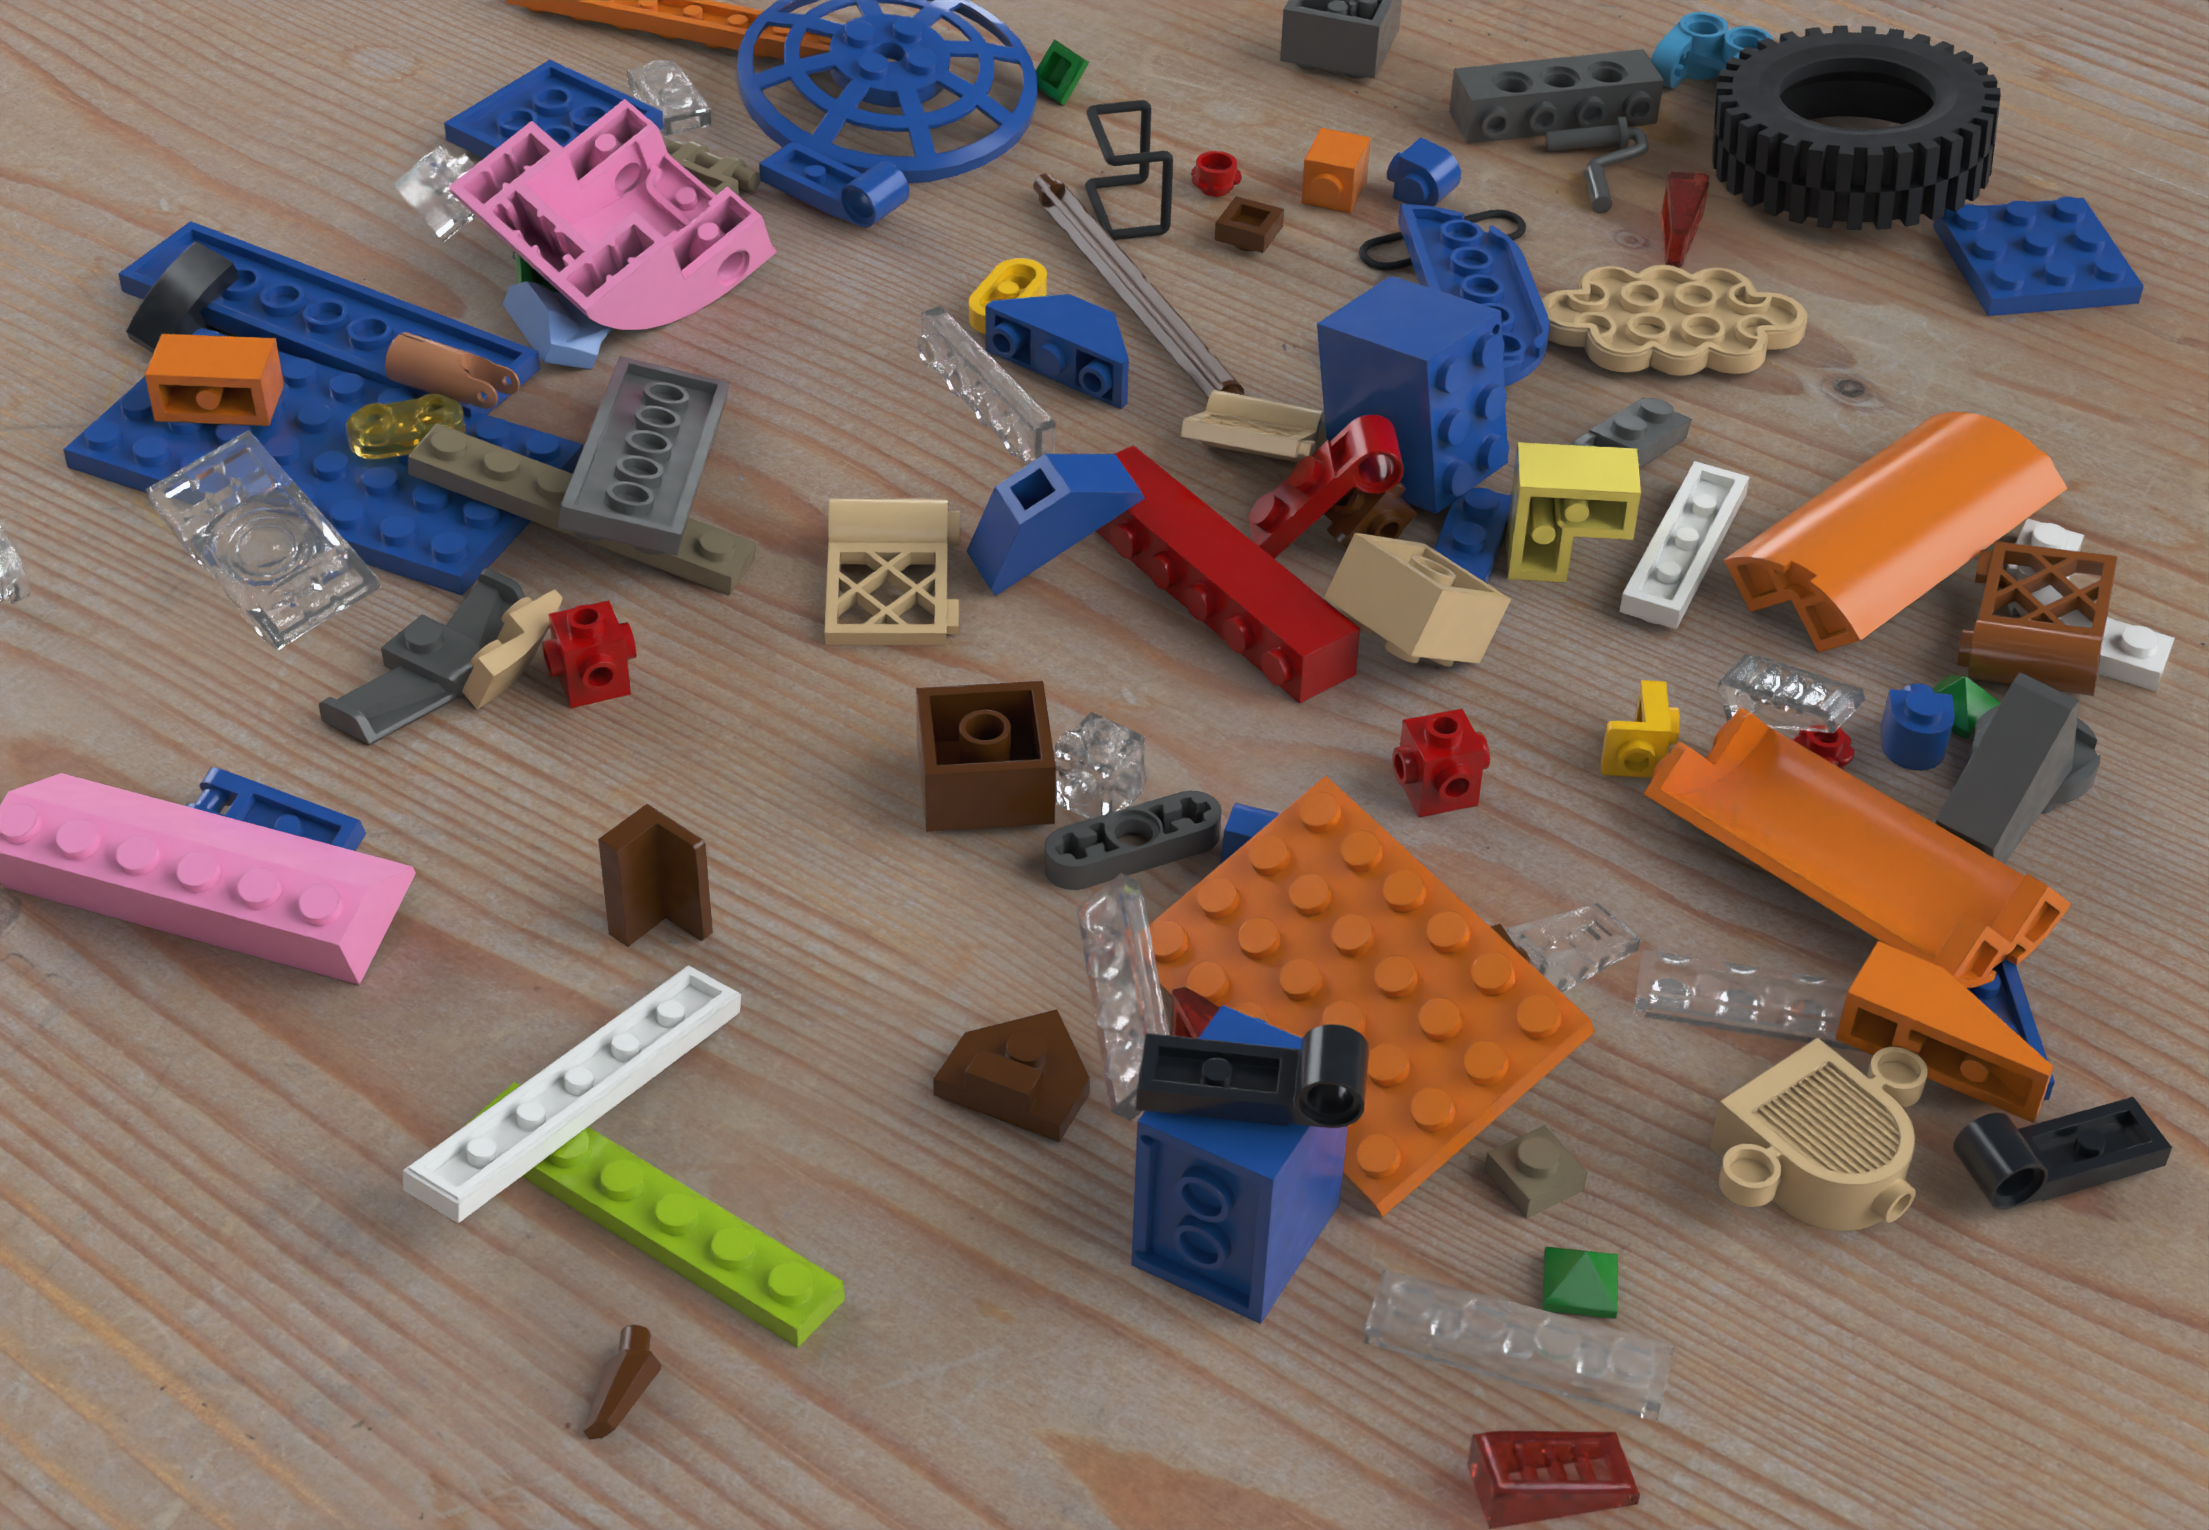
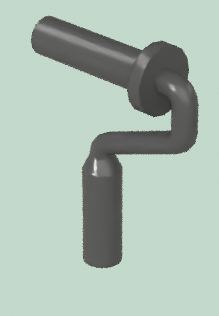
M1625 116L1617 117L1616 125L1545 132L1547 151L1617 145L1618 151L1591 159L1584 172L1592 209L1597 213L1607 212L1612 207V200L1603 168L1642 156L1649 148L1645 132L1635 127L1628 128ZM1629 140H1634L1636 145L1628 147Z

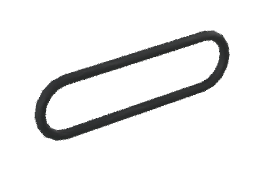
M1488 210L1464 216V220L1471 222L1494 217L1510 219L1518 225V229L1515 232L1506 234L1512 240L1520 238L1526 230L1523 218L1508 210ZM1401 232L1372 238L1360 246L1359 256L1370 267L1381 270H1394L1413 265L1410 258L1394 262H1379L1367 254V250L1373 246L1404 239Z

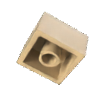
M1354 533L1324 596L1326 600L1343 610V615L1358 626L1360 631L1369 634L1377 633L1386 639L1387 642L1384 648L1394 656L1411 663H1418L1420 657L1428 658L1447 667H1452L1454 661L1480 664L1511 601L1509 597L1425 543Z

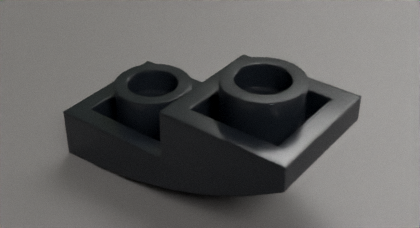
M195 241L167 268L146 295L126 331L129 339L154 353L161 334L191 335L200 328H206L200 311L240 278L234 263Z

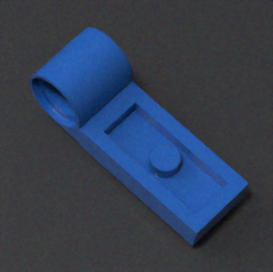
M791 142L759 163L760 181L836 218H842L862 228L871 227L908 200L910 194L909 185L904 174L892 163L879 162L866 172L860 173L799 143Z

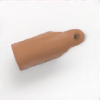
M407 332L401 333V335H398L393 340L386 355L385 369L390 380L466 405L472 404L484 409H491L495 407L498 401L496 391L511 395L516 393L520 386L517 374L508 367L495 364L481 356ZM506 376L511 380V384L506 382ZM481 392L487 395V400L481 396Z

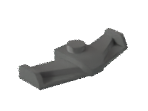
M484 568L478 576V583L447 625L425 615L419 616L381 647L384 666L391 669V671L338 699L328 697L319 702L321 720L371 745L458 697H465L462 690L473 669L470 664L471 660L484 646L497 640L504 625L501 621L504 613L514 603L526 597L520 585L508 577Z

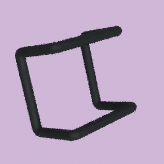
M1145 100L1090 106L1087 109V117L1107 164L1111 166L1139 164V173L1099 177L1087 180L1085 189L1099 224L1113 240L1165 234L1171 226L1173 156L1168 151L1150 152L1151 105ZM1141 111L1140 153L1114 155L1098 115ZM1163 161L1160 224L1112 229L1096 188L1143 183L1149 177L1150 163Z

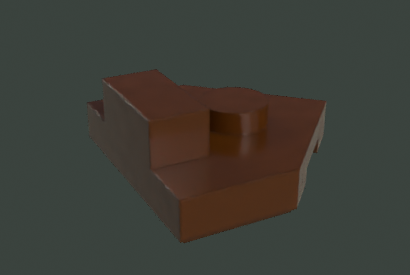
M1056 1009L965 1032L934 1077L933 1090L934 1096L1060 1142L1090 1094V1077Z

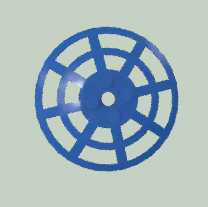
M778 0L758 15L746 31L739 47L737 84L740 97L750 117L769 138L782 148L791 142L802 144L860 173L866 172L879 162H889L904 174L908 183L932 182L958 176L982 167L1002 156L1019 142L1031 123L1036 106L1037 75L1032 59L1024 45L1001 20L969 0H830L814 7L804 15L790 12L821 0ZM878 3L904 5L920 9V11L912 17L884 14ZM854 5L857 6L862 17L855 18L844 25L822 19V17L833 11ZM952 11L978 23L996 36L1005 46L986 43L983 36L969 22ZM942 18L960 30L969 41L944 40L931 26ZM769 26L791 28L784 45V64L755 74L753 66L754 45L762 32ZM806 32L832 38L829 52L801 59L799 55L800 44ZM950 57L978 58L979 73L974 85L949 71ZM887 58L894 59L896 62H888ZM994 60L1019 64L1023 70V89L1018 105L1012 113L988 96L994 80ZM829 70L833 80L843 92L835 99L820 89L808 75ZM791 80L797 91L808 102L825 112L826 115L812 135L780 114L766 98L762 90ZM943 88L960 97L959 100L946 107L924 113L921 104L938 95ZM861 101L884 107H900L903 115L879 114L861 110L857 107ZM975 109H978L999 126L994 132L975 143L941 153L935 152L929 130L956 122ZM846 122L878 131L908 132L915 156L870 154L835 145L833 141Z

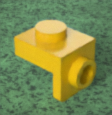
M1641 680L1634 722L1609 721L1607 723L1600 761L1601 773L1603 775L1652 778L1653 771L1658 762L1668 755L1669 745L1677 744L1680 729V713L1678 707H1669L1666 681Z

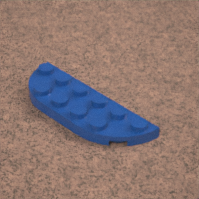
M1400 204L1398 224L1419 285L1500 310L1502 338L1504 340V385H1511L1531 374L1545 356L1549 335V319L1521 249L1508 235L1491 225L1487 233L1476 223L1464 220V213L1426 205Z

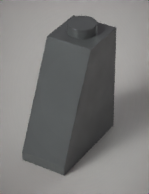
M2020 672L2012 682L1940 811L1936 824L2005 864L2072 770L2079 701Z

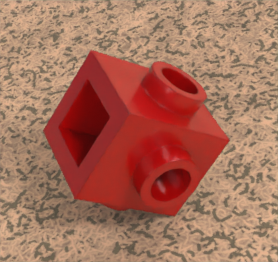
M610 601L580 605L572 609L550 613L551 639L542 641L544 660L549 676H558L570 708L631 695L628 660L637 657L635 640L630 624L628 622L619 624Z
M1456 709L1404 719L1402 721L1400 747L1394 748L1392 761L1396 778L1402 785L1417 816L1420 818L1478 806L1483 770L1489 767L1490 752L1483 733L1475 732L1463 709Z

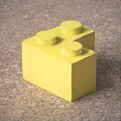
M1518 442L1506 529L1507 578L1512 580L1567 583L1573 537L1633 540L1641 497L1637 449Z

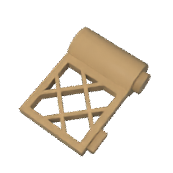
M1218 390L1211 392L1204 412L1183 419L1180 437L1201 440L1204 446L1298 463L1306 456H1311L1327 441L1325 416L1322 409Z
M830 498L824 630L825 645H947V634H959V599H947L949 546H960V510H949L947 498ZM841 564H866L875 572L856 584L841 573L840 569ZM909 565H935V572L918 584L901 573ZM888 581L904 594L886 607L870 594ZM841 590L844 594L839 597V593ZM933 591H935V598L930 595ZM855 604H859L873 615L872 618L863 624H838V617ZM919 604L934 616V624H908L899 616L914 605Z

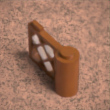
M1995 541L1993 551L1981 550L1975 582L1984 583L1986 586L1974 631L1962 630L1957 665L1969 667L1968 678L1970 680L2011 685L2021 672L2060 692L2094 696L2117 556ZM2004 564L2031 567L2036 574L2017 582L2003 567ZM2074 573L2099 575L2101 580L2078 589L2066 577ZM2051 585L2063 598L2044 606L2031 593ZM2014 601L2029 613L2021 618L1994 616L1995 610ZM2078 609L2093 624L2092 628L2065 625L2058 618Z

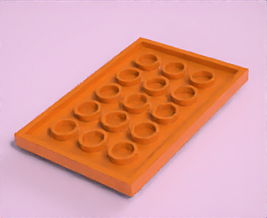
M1326 775L1124 945L1131 959L1202 1032L1220 1007L1224 1005L1248 1016L1260 1018L1274 1027L1301 1038L1311 1029L1328 1024L1350 1027L1365 1037L1369 1044L1365 1106L1362 1116L1353 1124L1348 1125L1343 1177L1382 1217L1595 1033L1591 1019Z

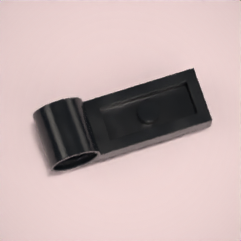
M1336 1024L1322 1025L1311 1029L1304 1035L1300 1049L1146 1033L1137 1085L1136 1110L1282 1126L1296 1124L1324 1128L1345 1127L1356 1122L1364 1112L1369 1044L1358 1031Z
M2130 1097L2017 1129L2011 1119L2004 1113L1986 1114L1975 1119L1962 1129L1954 1141L1953 1150L1991 1205L1996 1209L2004 1210L2039 1200L2046 1201L2166 1166L2172 1146L2136 1099Z

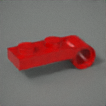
M1379 415L1361 416L1348 424L1331 441L1327 440L1311 456L1301 459L1293 469L1292 474L1271 493L1261 496L1253 506L1252 511L1248 513L1252 541L1275 559L1353 487L1370 494L1383 493L1394 488L1403 477L1404 467L1396 430L1392 422Z

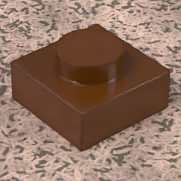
M1235 196L1216 221L1215 241L1234 245L1236 248L1244 251L1264 253L1283 227L1284 209Z

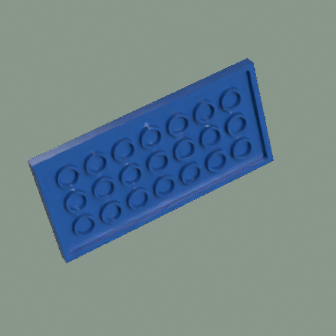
M200 328L191 334L228 336L205 328ZM278 351L284 386L269 426L154 421L144 376L69 443L63 451L68 468L463 596L478 579L483 569L488 568L531 520L409 475L408 456L436 423L571 474L575 471L584 446L583 444L550 433L541 432L479 412L470 418L462 415L460 408L455 404H434L413 396L406 389L392 388L357 374L348 373Z

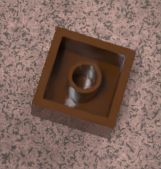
M1043 681L916 688L917 748L926 832L1055 824L1056 766Z

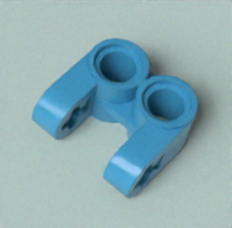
M1693 12L1681 17L1680 21L1659 42L1653 52L1651 61L1664 80L1663 86L1674 89L1685 78L1707 80L1717 76L1718 80L1721 69L1726 70V63L1732 57L1739 58V52L1748 46L1757 50L1758 41L1766 38L1773 40V37L1767 31L1751 26H1739L1729 30L1727 22L1722 17L1707 12Z

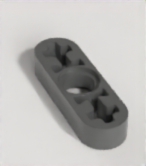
M1192 790L1182 791L1061 827L1053 831L1046 839L1045 874L1058 887L1080 890L1206 852L1212 849L1220 839L1221 806L1214 797L1207 793ZM1136 833L1144 835L1150 841L1141 846H1127L1120 843L1117 838L1124 834Z

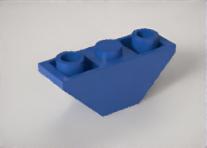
M1071 294L993 300L986 305L987 352L1119 409L1127 405L1129 358L1114 312Z
M1044 454L994 487L966 552L993 594L997 596L1144 500L1145 497L1115 454Z

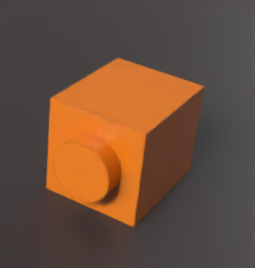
M1321 128L1304 159L1301 203L1351 213L1367 182L1371 137Z

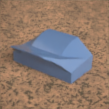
M526 281L509 286L502 304L533 349L538 351L543 363L592 369L598 356L601 342L615 329L603 326L589 319L563 294L551 292L544 286Z

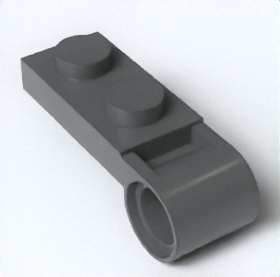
M1642 398L1589 429L1588 433L1574 440L1570 445L1637 449L1640 468L1687 439L1692 419L1675 412L1673 406L1663 400Z

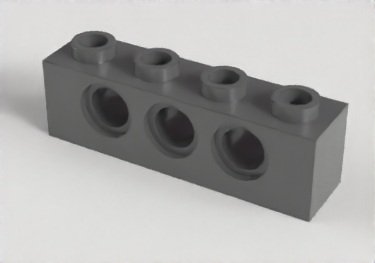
M1644 49L1454 68L1449 112L1467 144L1544 136L1546 131L1616 125V118L1624 116L1628 126L1656 124L1664 80Z

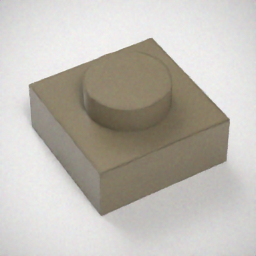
M1545 1125L1487 1152L1485 1172L1526 1218L1584 1191L1587 1171Z

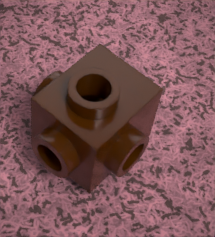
M1399 482L1391 490L1378 494L1365 493L1353 487L1324 514L1332 522L1326 529L1328 533L1341 545L1348 548L1354 533L1398 539L1403 529L1415 517L1417 512L1401 497L1406 491V487Z

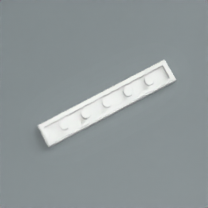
M688 965L404 1169L403 1190L456 1223H460L740 1013L742 994Z

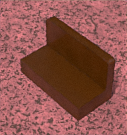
M646 804L598 839L610 936L629 947L665 918L700 941H703L713 933L706 845L702 838L649 804Z

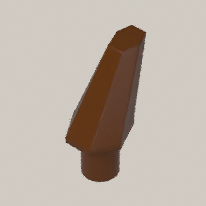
M629 1325L623 1328L620 1334L619 1353L604 1363L603 1373L583 1431L590 1440L603 1438L614 1431L661 1370V1364L653 1353L649 1351L651 1333L643 1326Z

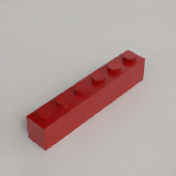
M1132 445L1114 453L1145 497L1144 500L1096 530L1123 558L1129 559L1147 574L1157 587L1167 591L1186 607L1195 619L1205 623L1224 639L1233 651L1243 655L1262 671L1272 684L1281 687L1299 704L1356 675L1360 628L1136 446Z

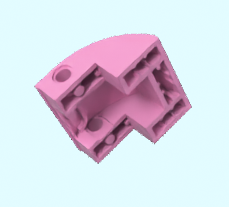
M626 99L621 101L564 148L531 121L449 186L451 194L589 319L603 326L620 330L649 329L670 324L689 316L722 297L777 253L775 247L771 244L763 217L728 186L716 195L670 156L659 127Z

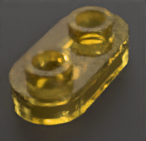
M427 394L418 399L388 404H368L353 413L346 424L350 449L356 455L367 459H384L411 454L436 423L464 434L466 432L461 404L441 394Z

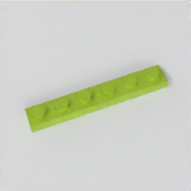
M513 1082L509 1087H507L501 1094H499L493 1101H491L485 1108H483L465 1125L470 1123L472 1120L477 1118L479 1115L484 1113L486 1110H488L490 1107L495 1105L497 1102L502 1100L504 1097L509 1095L511 1092L516 1090L521 1085H519L516 1082ZM590 1127L585 1128L522 1175L528 1181L797 1348L845 1301L844 1281Z

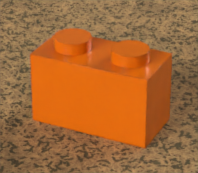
M161 334L145 373L154 421L269 426L284 386L276 338Z

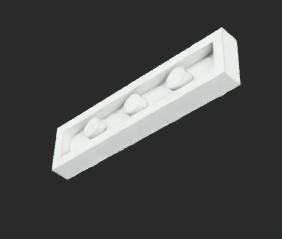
M1694 461L1622 594L1620 613L1643 619L1649 623L1660 624L1674 629L1678 628L1747 494L1749 476Z

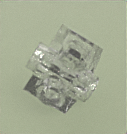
M442 144L430 154L422 157L410 171L393 184L418 216L443 242L463 225L475 218V215L458 201L449 189L452 183L473 168L475 164L465 154L456 159Z
M1090 712L1072 731L1064 732L1054 747L1053 752L1056 766L1055 804L1087 819L1128 808L1142 794L1148 775V768L1144 765L1145 736Z

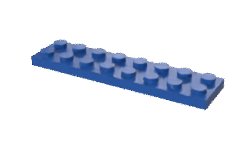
M192 221L118 273L122 292L144 300L167 268L189 246L197 241L233 262L240 277L200 311L205 324L238 337L276 338L277 348L280 352L308 359L348 373L357 374L392 388L406 389L413 396L434 404H455L460 408L462 415L470 418L478 412L486 415L489 414L510 394L496 391L498 396L497 404L491 409H484L472 404L466 405L390 380L385 369L386 355L389 346L398 335L404 332L414 334L508 367L517 374L520 386L540 370L539 353L537 350ZM506 376V382L511 384V380ZM481 392V396L487 400V395Z

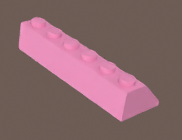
M63 773L8 791L0 805V883L4 888L357 985L361 984L416 874L413 866Z

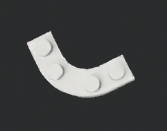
M2027 518L2016 544L2080 552L2084 535L2066 530L2057 524L2042 523ZM2008 564L2006 570L2017 582L2036 574L2031 567ZM2051 585L2031 593L2044 606L2063 598ZM2016 601L2007 605L2012 615L2020 614L2023 617L2029 614ZM2078 609L2058 618L2065 625L2092 628L2093 624ZM2107 617L2098 674L2156 692L2175 638L2154 632L2144 626L2130 625Z

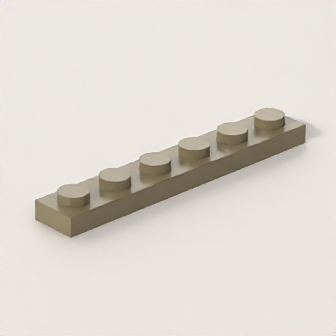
M438 423L434 425L408 456V474L728 595L732 593L755 559L756 542L692 518L688 520L677 556L667 553L659 555L646 554L636 550L632 545L607 539L591 541L580 538L573 531L557 528L560 506L573 474Z

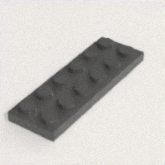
M620 356L560 506L557 528L573 531L575 535L586 540L599 541L607 539L632 545L636 550L646 554L659 555L667 553L677 556L726 404L730 382Z

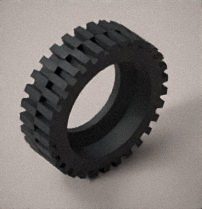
M1833 26V33L1823 34L1819 27L1805 29L1804 37L1797 36L1793 31L1780 34L1779 43L1770 38L1758 41L1757 50L1749 46L1739 52V58L1732 57L1726 63V70L1721 69L1716 87L1712 149L1713 169H1717L1716 176L1720 182H1727V190L1731 194L1743 193L1742 202L1751 207L1764 202V213L1776 217L1781 212L1787 211L1789 212L1788 221L1803 224L1807 217L1817 219V227L1832 228L1833 221L1847 222L1846 230H1862V222H1874L1876 230L1891 229L1892 220L1898 219L1905 227L1919 224L1921 214L1933 221L1944 217L1945 208L1956 212L1964 207L1965 199L1974 201L1980 194V188L1985 189L1989 183L2001 98L2000 88H1997L1998 81L1994 74L1988 75V67L1983 62L1973 63L1974 56L1964 50L1953 54L1954 45L1945 41L1932 46L1930 45L1931 37L1922 34H1916L1912 39L1904 38V30L1890 28L1887 35L1876 34V27L1862 26L1861 33L1848 32V26ZM1840 116L1865 117L1901 125L1881 129H1844L1810 121V119Z

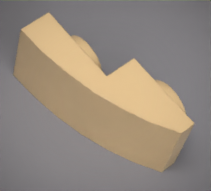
M556 589L534 601L530 597H525L514 603L502 616L501 621L504 625L497 640L484 646L472 658L470 664L473 669L462 693L476 709L481 708L505 691L530 664L550 627L549 614L557 612L563 597Z

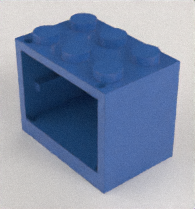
M1390 276L1317 323L1326 440L1331 441L1348 424L1361 416L1379 415L1390 420L1396 430L1404 467L1403 477L1400 482L1406 487V491L1401 497L1407 503L1437 514L1508 463L1509 442L1507 440L1505 406L1507 394L1504 385V340L1502 338L1500 310Z
M1224 1005L1220 1007L1198 1037L1199 1039L1300 1049L1303 1039L1274 1027L1260 1018L1248 1016ZM1144 1111L1137 1121L1131 1265L1261 1324L1340 1204L1348 1126L1341 1128H1324L1296 1124L1282 1126Z

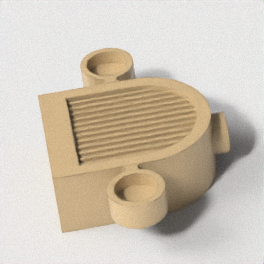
M1816 1038L1720 1101L1710 1149L1723 1159L1719 1175V1187L1722 1193L1730 1201L1745 1207L1763 1206L1772 1200L1777 1206L1797 1220L1814 1227L1833 1231L1859 1230L1875 1225L1882 1220H1885L1887 1223L1897 1220L1910 1207L1916 1195V1190L1905 1181L1914 1151L1915 1133L1912 1122L1903 1107L1915 1104L1922 1096L1928 1074L1925 1062L1911 1050L1901 1047L1883 1048L1873 1055L1866 1077L1823 1041Z

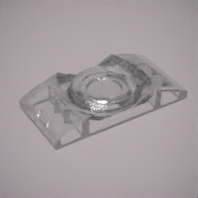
M249 430L146 489L149 499L191 558L211 574L244 621L276 650H279L381 587L379 578Z

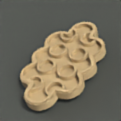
M1653 265L1638 273L1621 267H1598L1586 272L1580 278L1578 290H1559L1542 298L1549 319L1548 341L1563 346L1585 347L1588 357L1595 364L1610 371L1624 373L1637 372L1650 366L1661 372L1678 376L1692 375L1706 367L1722 373H1749L1758 369L1764 363L1767 349H1785L1798 344L1804 338L1808 315L1804 307L1793 298L1779 293L1756 292L1755 287L1748 278L1741 273L1724 268H1707L1691 274L1670 265Z

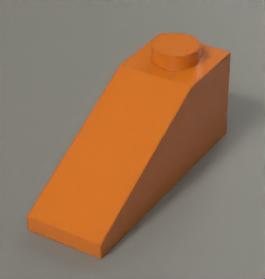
M1880 941L1876 943L1847 992L1835 1040L1871 1055L1887 1047H1901L1911 1050L1925 1062L1928 1070V1079L2032 1123L2035 1122L2039 1114L2054 1069L2045 1058L1944 967Z

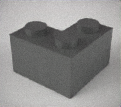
M1288 0L1283 9L1280 61L1296 64L1303 69L1312 70L1320 68L1341 72L1351 78L1368 77L1375 79L1399 32L1402 0Z

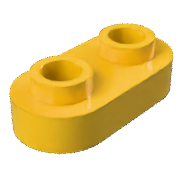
M1026 258L1009 259L998 264L969 297L970 325L976 331L986 336V305L993 300L1046 296L1047 271L1045 267L1037 261Z

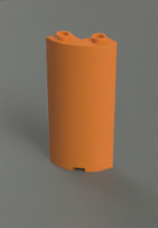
M1941 413L1928 418L1725 558L1724 562L1750 612L1792 600L1819 653L1864 639L1978 555L1981 550H1985L2065 491L2067 487L2055 469L2049 455L2039 450L2031 441L2006 424L1975 413Z
M1744 708L1738 709L1732 719L1718 730L1714 738L1713 748L1706 758L1684 743L1678 742L1671 752L1658 762L1652 774V781L1643 793L1881 942L1944 967L1966 988H1973L1994 981L1996 971L1992 970V968L2005 959L2017 966L2041 944L2071 906L2070 902L2047 884L2028 873L2024 876L1772 729Z

